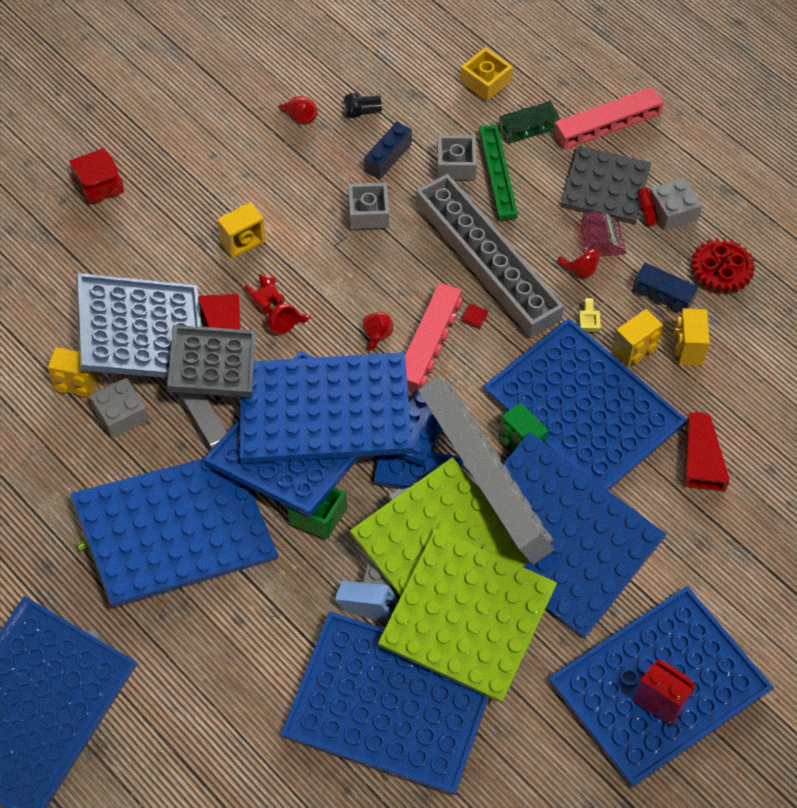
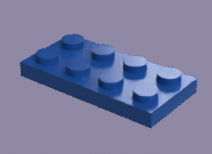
M415 391L409 402L412 453L392 455L424 466L443 429L419 391Z
M431 452L424 466L394 455H379L374 485L405 489L423 479L452 457L461 468H463V460L460 456Z

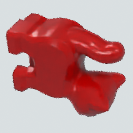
M259 274L261 289L254 291L253 287L248 284L244 286V289L248 292L253 304L264 315H267L272 311L269 308L270 303H273L276 307L284 304L285 298L275 287V277Z

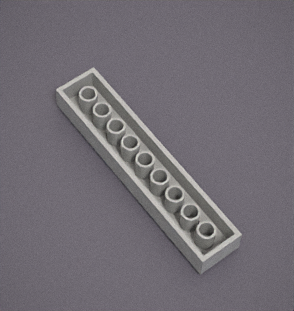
M449 174L416 190L415 205L529 338L562 320L564 305Z
M437 376L420 388L418 391L519 550L532 564H535L555 549L551 544L554 541L552 536L545 530L542 521L531 509V504L522 495L521 489L513 481L510 472L500 461L501 458L492 449L491 443L481 432L480 426L472 418L469 409L462 403L461 397L448 380L444 382Z

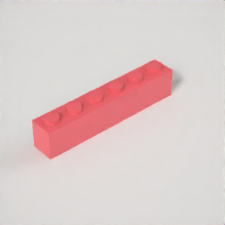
M653 87L642 89L634 94L626 95L623 98L609 101L604 105L593 107L582 113H576L571 117L555 122L553 135L563 150L658 116L662 112L664 102Z
M439 282L405 355L407 388L409 392L415 393V391H418L427 384V374L433 371L435 356L439 357L442 350L441 343L448 338L449 325L454 324L457 315L455 312L462 307L461 289Z

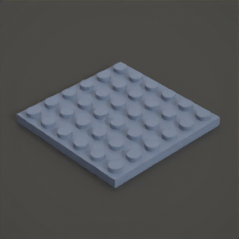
M77 273L80 370L168 378L173 326L201 327L197 285Z

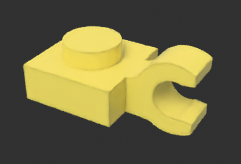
M585 299L584 311L579 312V327L585 332H600L601 329L600 311H594L593 299Z

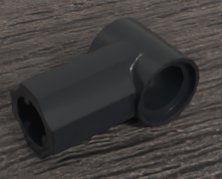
M350 93L343 99L346 115L349 118H357L366 112L382 111L380 95L360 97L356 93Z

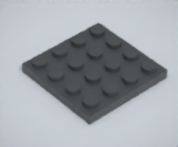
M578 146L561 202V208L603 218V215L606 213L610 216V219L611 217L613 218L612 220L636 225L641 206L637 190L646 187L652 162Z
M174 325L167 392L252 398L256 331Z

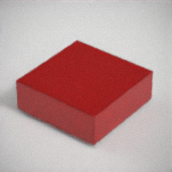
M470 303L462 318V322L481 329L489 311Z

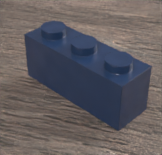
M396 121L364 157V172L380 180L412 144V129Z
M645 262L634 280L632 290L639 295L646 296L659 304L666 305L674 311L682 313L683 309H689L692 305L699 286Z

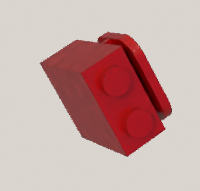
M105 148L69 160L71 173L88 205L99 203L102 200L124 193L123 181L118 173V168Z
M657 660L641 679L633 701L672 727L683 712L696 685L689 677L665 661Z

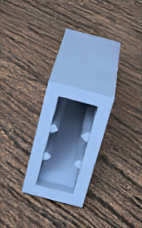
M351 581L341 582L335 598L343 611L384 624H388L399 602V599L388 585Z

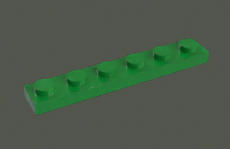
M498 125L479 126V135L498 220L516 219L518 211Z

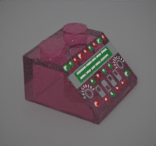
M603 211L583 213L580 228L587 253L597 249L599 257L626 254L618 220Z

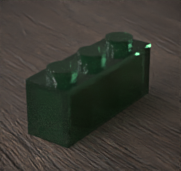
M547 101L499 116L498 128L508 145L553 131L555 122L560 119V116L551 101Z

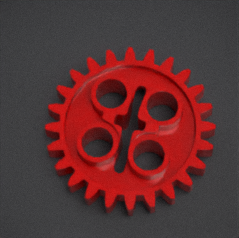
M717 237L715 242L708 239L707 244L702 242L701 246L696 247L695 252H693L690 264L692 266L691 272L695 273L694 279L700 278L698 284L705 283V289L712 287V292L719 289L720 294L723 293V290L730 294L731 289H733L737 293L739 288L744 289L746 284L749 285L753 278L755 270L753 264L755 260L750 259L752 253H746L747 247L741 249L740 242L736 245L733 244V239L730 242H727L726 238H723L722 242Z

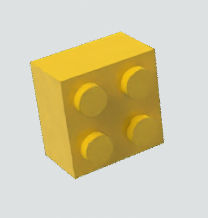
M485 47L461 66L460 82L488 101L511 82L513 66Z
M251 202L217 219L219 242L232 259L265 242L264 218Z
M645 309L616 329L611 352L627 368L633 363H639L643 356L653 353L658 348L663 324Z
M683 309L681 316L677 317V328H674V340H677L675 357H678L679 365H703L710 344L707 309Z
M55 347L48 365L53 390L60 393H73L80 397H89V395L94 394L100 379L99 372L80 370L79 351Z

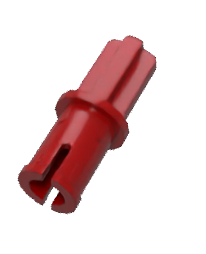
M641 188L637 190L641 205L640 210L643 212L646 226H654L657 224L653 208L655 204L652 203L649 188Z

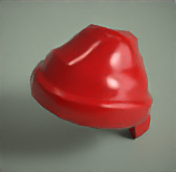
M306 96L293 97L288 102L278 106L281 112H287L299 124L312 123L318 114L316 104Z
M593 249L572 262L559 256L557 262L564 266L567 271L573 272L579 278L584 279L595 273L599 263V251Z
M281 304L276 306L269 314L268 327L275 334H285L293 329L298 322H308L311 319V315L300 313L290 304Z
M375 312L366 315L362 328L370 337L367 350L375 349L380 340L392 334L394 324L388 314Z

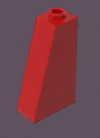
M239 294L199 296L200 312L206 327L241 330Z
M689 412L686 423L684 487L726 492L729 484V475L711 415L702 412Z

